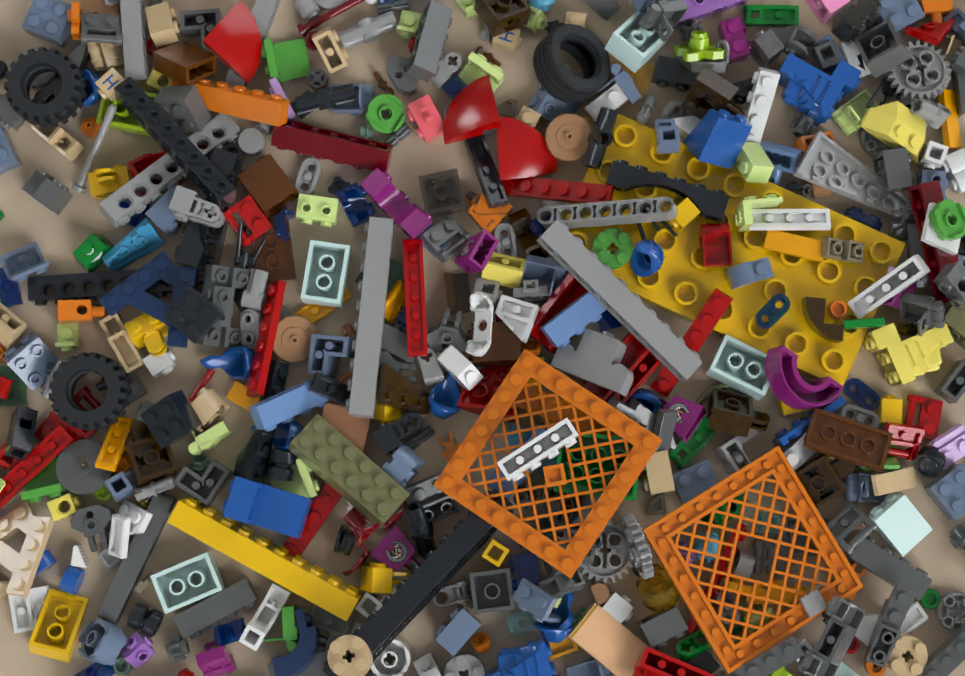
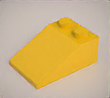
M49 588L28 643L30 653L70 663L89 598Z

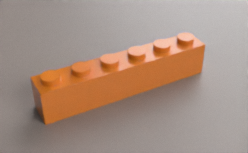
M207 77L190 84L196 86L207 109L210 111L277 127L287 123L289 99L282 98L280 94L268 95L264 94L262 90L256 89L251 91L247 90L245 86H230L224 81L212 82ZM172 79V86H184V84Z
M533 386L527 387L529 398L540 396L538 388ZM524 389L516 401L526 399ZM542 391V392H543V395H548V394H549V393H547V392H545V391ZM555 397L544 399L546 410L557 408ZM559 398L560 407L571 405ZM541 399L530 401L532 412L543 410ZM527 402L516 404V409L519 407L524 410L523 414L529 413ZM575 407L577 418L588 416ZM572 408L561 410L563 420L565 418L569 420L574 419ZM558 411L547 413L549 424L560 422ZM544 413L538 414V416L542 417L541 421L546 423ZM590 419L578 421L580 432L592 430ZM593 419L594 429L605 428ZM572 422L571 424L577 432L576 423ZM607 430L596 432L595 434L607 435ZM610 431L611 436H618Z

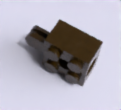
M476 0L474 10L495 37L527 25L531 7L525 0Z
M707 67L695 79L681 105L682 108L701 120L710 109L717 111L723 109L735 116L736 114L746 115L745 109L732 102L739 88Z
M713 387L707 405V428L715 432L730 433L736 437H747L750 428L766 431L770 416L767 413L753 410L752 396Z
M135 423L130 432L133 442L125 444L124 454L136 487L148 485L150 481L156 482L167 477L176 476L178 468L170 446L161 449L146 423Z
M821 454L797 468L794 472L815 507L818 508L847 491L848 484L844 477L854 472L856 464L838 458L832 461L829 455Z

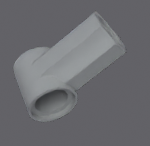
M923 98L915 99L911 104V113L925 120L935 129H939L951 115L950 110L941 103H936L935 105Z
M251 269L247 289L244 290L242 295V307L262 310L265 301L264 292L269 276L268 272Z

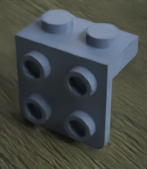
M539 83L535 95L528 101L527 107L540 113L541 117L550 123L559 115L566 113L576 114L582 103L571 104L557 100L548 94Z
M36 241L0 256V263L7 279L14 282L17 281V283L28 279V274H40L47 271V266L51 265L49 261L44 260Z
M34 332L24 335L20 339V343L15 347L9 348L4 353L5 356L2 357L7 365L31 390H36L48 379L47 375L51 374L59 360Z
M523 578L512 597V600L518 603L517 607L525 612H531L533 614L532 617L541 623L543 621L553 624V622L560 623L562 618L552 612L558 599L529 579Z

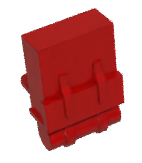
M706 223L700 225L701 235L699 240L702 251V267H731L733 265L732 233H730L729 223Z

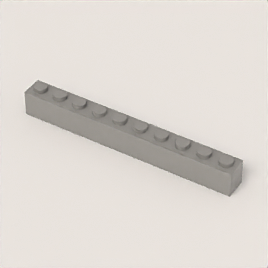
M369 217V223H365L364 235L368 236L367 242H363L362 254L366 255L365 261H361L360 273L364 274L363 281L359 280L358 285L361 300H357L356 304L359 320L355 319L354 332H357V339L352 341V351H355V358L350 360V371H353L352 379L348 380V391H351L350 399H346L345 411H349L350 417L374 419L394 230V219Z
M556 220L536 240L680 382L687 380L703 363L699 359L700 356L692 349L690 350L680 336H675L670 331V326L664 321L661 322L656 317L653 309L646 307L636 293H631L627 289V284L623 280L617 279L612 274L613 271L609 266L603 265L593 251H588L583 246L584 243L579 237L573 236L569 232V228L565 223Z

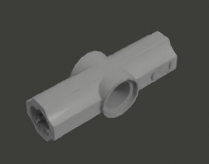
M389 11L375 18H365L359 21L356 26L338 33L342 46L347 50L363 42L370 43L375 41L381 34L397 28L398 24L393 12Z

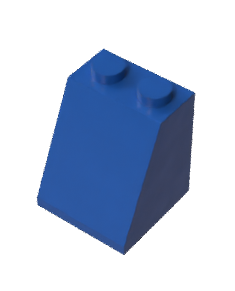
M710 109L685 138L683 144L698 161L732 169L752 126L747 122V118L741 114H736L735 116L723 109H719V111Z

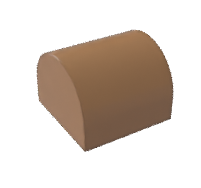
M600 582L590 584L589 588L595 603L600 605L606 602L609 598L607 586Z

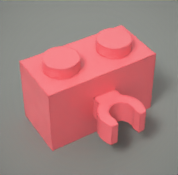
M428 94L407 105L409 111L406 114L411 123H416L418 128L415 130L420 140L424 139L427 144L443 135L444 122Z

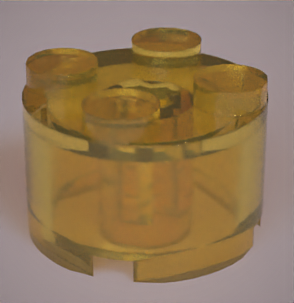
M653 564L654 576L644 580L639 575L638 580H636V587L643 605L653 613L658 614L680 603L681 597L663 566Z

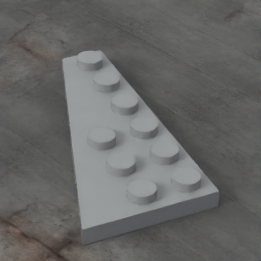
M821 131L815 134L793 176L889 215H892V210H900L903 207L909 209L911 201L900 192L884 193L882 178Z

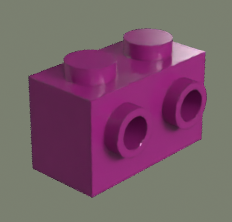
M740 16L720 21L717 27L720 40H726L730 47L729 63L727 65L746 60L752 49L750 41H746L745 23L741 22Z

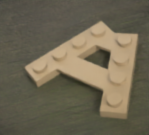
M27 501L0 519V564L12 572L6 593L25 598L28 597L54 524L52 518L36 516L31 504ZM21 530L27 535L22 549L18 553L4 541Z

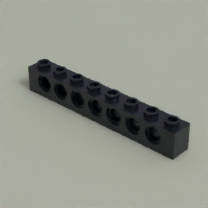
M128 77L114 87L116 100L220 210L236 199V188L131 77Z
M138 269L29 277L27 279L28 301L35 303V306H46L47 302H55L58 305L57 300L95 299V302H99L100 298L110 292L106 290V285L109 282H114L115 288ZM159 280L152 288L145 292L154 295L156 298L167 297V294L173 293V286L166 287L165 281ZM93 283L94 290L87 293V285ZM73 284L74 291L71 294H67V287ZM50 286H54V293L48 296L47 289Z

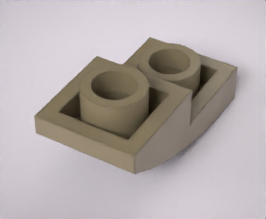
M823 237L821 257L844 262L863 263L864 243Z

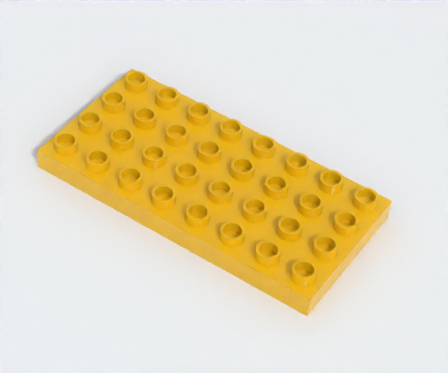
M618 114L611 133L613 140L607 146L600 170L589 168L583 182L605 185L613 160L621 159L629 162V165L634 167L637 165L644 166L653 173H656V171L666 173L667 177L672 179L679 177L687 180L686 183L692 185L695 183L702 184L711 191L714 189L724 191L725 195L730 197L724 217L720 223H729L733 262L731 267L768 257L774 277L731 290L725 273L731 267L703 268L699 240L701 235L700 225L706 223L719 224V222L700 217V215L681 231L678 228H673L678 234L677 237H674L660 221L657 222L661 229L660 231H657L651 222L641 223L646 239L653 240L662 247L665 258L661 268L651 276L640 277L632 271L629 259L622 267L611 269L613 271L612 274L617 279L623 280L627 284V289L631 293H636L642 301L689 323L694 321L714 289L718 288L732 297L733 300L711 333L722 338L727 334L766 354L768 349L783 345L798 355L797 369L799 373L814 380L829 376L843 386L868 328L844 330L843 341L840 343L827 341L818 336L807 324L802 312L801 300L804 297L825 298L824 323L839 324L844 320L858 319L847 303L883 278L889 266L896 267L906 243L829 209L830 230L778 231L823 241V237H833L840 240H853L864 243L863 263H851L823 258V262H817L762 249L766 230H749L748 228L746 231H738L737 226H734L733 215L736 214L735 207L745 197L756 196L757 199H762L765 195L777 194V197H782L783 202L776 208L771 209L828 208L769 181L767 183L746 182L736 166L728 169L698 161L683 142H680L678 153L657 154L655 130ZM643 187L632 189L625 193L614 190L612 201L669 197L678 206L684 198L666 189ZM671 206L664 207L663 212L669 211ZM626 209L623 215L629 214L631 209ZM611 211L604 212L603 217L608 216ZM591 212L585 213L583 218H588ZM567 214L565 220L569 219L571 214ZM637 223L569 228V232L573 236L579 237L584 243L583 246L588 251H592L593 242L598 234L610 228L619 229L627 233L632 241L633 249L638 241H642ZM611 244L607 247V250H610V254H614L615 251H618V247H615V244ZM833 300H841L847 306V314L840 320L831 319L827 314V306ZM877 308L861 319L873 318Z

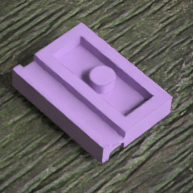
M277 78L270 79L271 87L268 88L270 93L280 94L282 98L287 99ZM289 103L288 119L294 120L297 117Z
M960 423L926 444V446L939 448L938 450L945 454L946 462L942 470L965 456L964 426Z

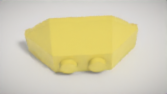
M899 101L868 108L859 126L891 149L906 147L907 153H910L911 163L918 166L926 146V121L913 115L910 109Z

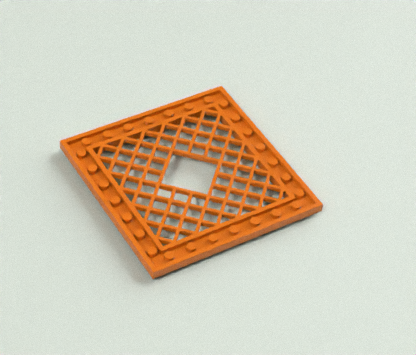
M524 349L434 483V486L571 579L662 442V439ZM530 378L536 381L534 383L527 384ZM538 385L540 396L529 398L527 387ZM541 385L552 391L553 394L543 395ZM524 389L526 399L516 401ZM558 396L571 405L560 407ZM555 397L557 408L546 410L544 399ZM541 399L543 410L532 412L530 401ZM527 402L529 413L517 415L516 404ZM513 405L515 416L504 418ZM575 407L588 416L577 418ZM572 408L574 419L569 421L576 423L580 448H566L572 479L566 481L567 483L573 482L575 493L563 496L560 485L558 486L560 496L549 498L546 484L532 487L529 470H526V473H524L527 476L528 488L517 490V484L513 481L514 490L503 492L501 481L507 480V478H500L496 452L507 450V455H509L511 449L520 448L525 445L522 440V432L533 431V436L536 438L535 430L547 428L548 430L559 423L549 424L548 412L558 411L561 422L563 420L561 410ZM544 413L546 425L535 427L533 415ZM530 416L532 427L520 430L518 418ZM515 419L517 430L506 432L504 421ZM590 419L592 430L580 432L578 421ZM593 419L605 428L594 429ZM501 423L503 433L493 435V433ZM607 430L609 442L597 444L595 433ZM610 431L622 439L612 441ZM518 433L520 445L509 447L507 435ZM592 433L595 445L583 447L581 435ZM504 436L506 447L495 449L493 438ZM490 439L492 450L481 452ZM624 442L626 453L615 455L613 444ZM627 442L633 445V448L630 452L628 449ZM610 445L612 456L600 458L598 447ZM595 448L597 459L586 461L584 450ZM581 451L583 462L572 464L570 452ZM492 453L494 465L483 467L481 455ZM627 456L618 469L616 458ZM478 457L480 467L470 469ZM613 459L615 470L603 473L601 461ZM598 462L600 473L589 475L587 464ZM584 465L586 476L575 478L573 467ZM495 468L497 479L486 481L484 470ZM481 470L483 482L472 484L470 472ZM466 474L468 477V483L463 481V478ZM615 474L606 487L604 476ZM601 476L603 488L592 490L590 478ZM587 479L589 491L578 493L575 481ZM498 482L500 493L489 495L487 484ZM484 485L486 496L475 489L474 486ZM544 488L546 499L535 501L533 490ZM530 491L532 502L520 504L518 493ZM603 491L595 503L593 493ZM515 493L517 505L506 507L504 495ZM590 494L592 505L580 507L578 496ZM501 496L503 507L490 498ZM575 496L578 508L566 510L564 498ZM561 499L563 511L552 513L550 501ZM547 502L549 513L537 516L535 504ZM532 505L534 516L523 518L521 507ZM518 508L520 519L509 512L508 509ZM592 508L583 522L581 510ZM578 511L580 522L569 524L567 513ZM564 514L566 525L555 527L553 516ZM550 516L552 528L540 530L538 519ZM535 519L537 530L524 521ZM581 525L572 538L570 527ZM567 528L569 540L558 542L555 530ZM552 531L554 542L542 533ZM569 543L566 549L559 546V544Z
M775 446L642 529L645 538L727 674H730L827 611L826 608L811 618L807 616L800 601L797 603L799 594H808L799 591L802 580L811 582L809 592L814 590L815 583L823 585L818 590L826 605L830 599H833L834 595L845 599L864 587L779 446ZM771 475L774 480L769 479V478H766V477H768V476ZM761 481L759 491L750 489V487ZM765 481L775 483L773 494L763 492ZM778 488L784 497L777 496ZM744 492L742 501L733 499ZM748 492L758 494L756 505L746 503ZM762 495L772 498L770 509L760 506ZM776 499L785 501L783 512L773 510ZM727 502L725 512L715 510ZM731 502L741 504L739 515L729 513ZM745 506L755 508L753 519L743 517ZM789 506L795 515L787 513ZM759 509L769 512L767 522L757 520ZM710 513L708 523L699 520ZM714 513L725 515L722 526L712 524ZM773 513L782 515L780 526L770 524ZM728 516L738 519L736 530L726 527ZM786 516L796 519L794 530L784 527ZM742 520L752 522L750 533L740 531ZM756 523L766 526L763 537L754 535ZM799 523L801 524L805 533L798 531ZM693 524L692 533L682 531ZM697 524L707 526L705 537L695 535ZM711 527L721 529L719 540L709 538ZM770 527L779 529L777 540L767 538ZM725 530L735 533L733 544L723 542ZM783 530L793 533L791 544L781 542ZM676 534L675 543H674L671 537ZM680 534L690 536L688 548L678 545ZM739 534L776 543L768 583L730 574ZM797 534L807 536L805 547L795 545ZM694 538L704 540L702 551L692 549ZM708 541L718 543L716 555L706 552ZM810 541L816 550L809 549ZM722 545L732 547L730 558L720 556ZM780 545L790 547L788 558L778 556ZM794 548L804 550L802 561L792 559ZM678 549L687 551L685 560ZM691 552L701 554L699 566L689 563ZM808 552L817 554L815 565L805 563ZM705 555L715 558L713 569L703 567ZM719 559L729 561L727 572L717 570ZM777 559L787 561L785 572L775 570ZM820 559H822L826 568L819 566ZM791 562L800 564L798 576L789 574ZM805 566L814 568L812 579L802 577ZM689 567L698 569L696 579ZM818 569L828 572L826 583L816 581ZM702 570L712 572L710 583L699 581ZM716 573L726 576L723 587L713 585ZM774 573L784 575L782 587L772 584ZM729 577L739 579L737 590L727 588ZM788 577L797 579L795 590L786 588ZM743 580L753 583L751 594L741 592ZM699 584L709 586L707 596ZM757 584L767 586L765 597L755 595ZM771 587L781 590L779 601L769 599ZM712 588L722 590L720 601L710 599ZM726 591L736 593L734 605L724 603ZM785 591L794 593L792 604L783 602ZM740 595L750 597L748 608L738 606ZM754 598L764 600L762 612L752 610ZM710 602L719 604L717 614ZM768 602L778 604L775 615L766 613ZM723 605L733 608L731 619L721 617ZM782 605L790 607L780 614ZM737 609L747 611L745 623L735 621ZM751 613L761 615L759 626L749 624ZM765 616L773 618L763 624ZM721 620L730 622L728 632ZM734 623L744 626L742 637L732 635ZM748 627L756 629L750 634L746 635ZM731 638L738 639L739 641L734 643Z

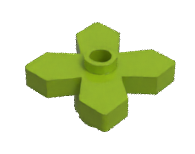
M692 31L689 37V45H674V54L683 56V60L686 62L703 61L704 59H724V50L715 48V44L709 42V36H707L706 31Z

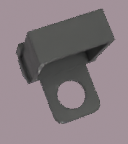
M684 0L658 1L648 7L639 25L643 29L655 30L660 39L665 42L672 34V27L677 26L689 8ZM667 28L666 34L663 35L661 29Z
M905 291L900 296L901 320L917 324L918 336H922L931 327L943 328L945 326V307L942 301H936L931 296H919Z

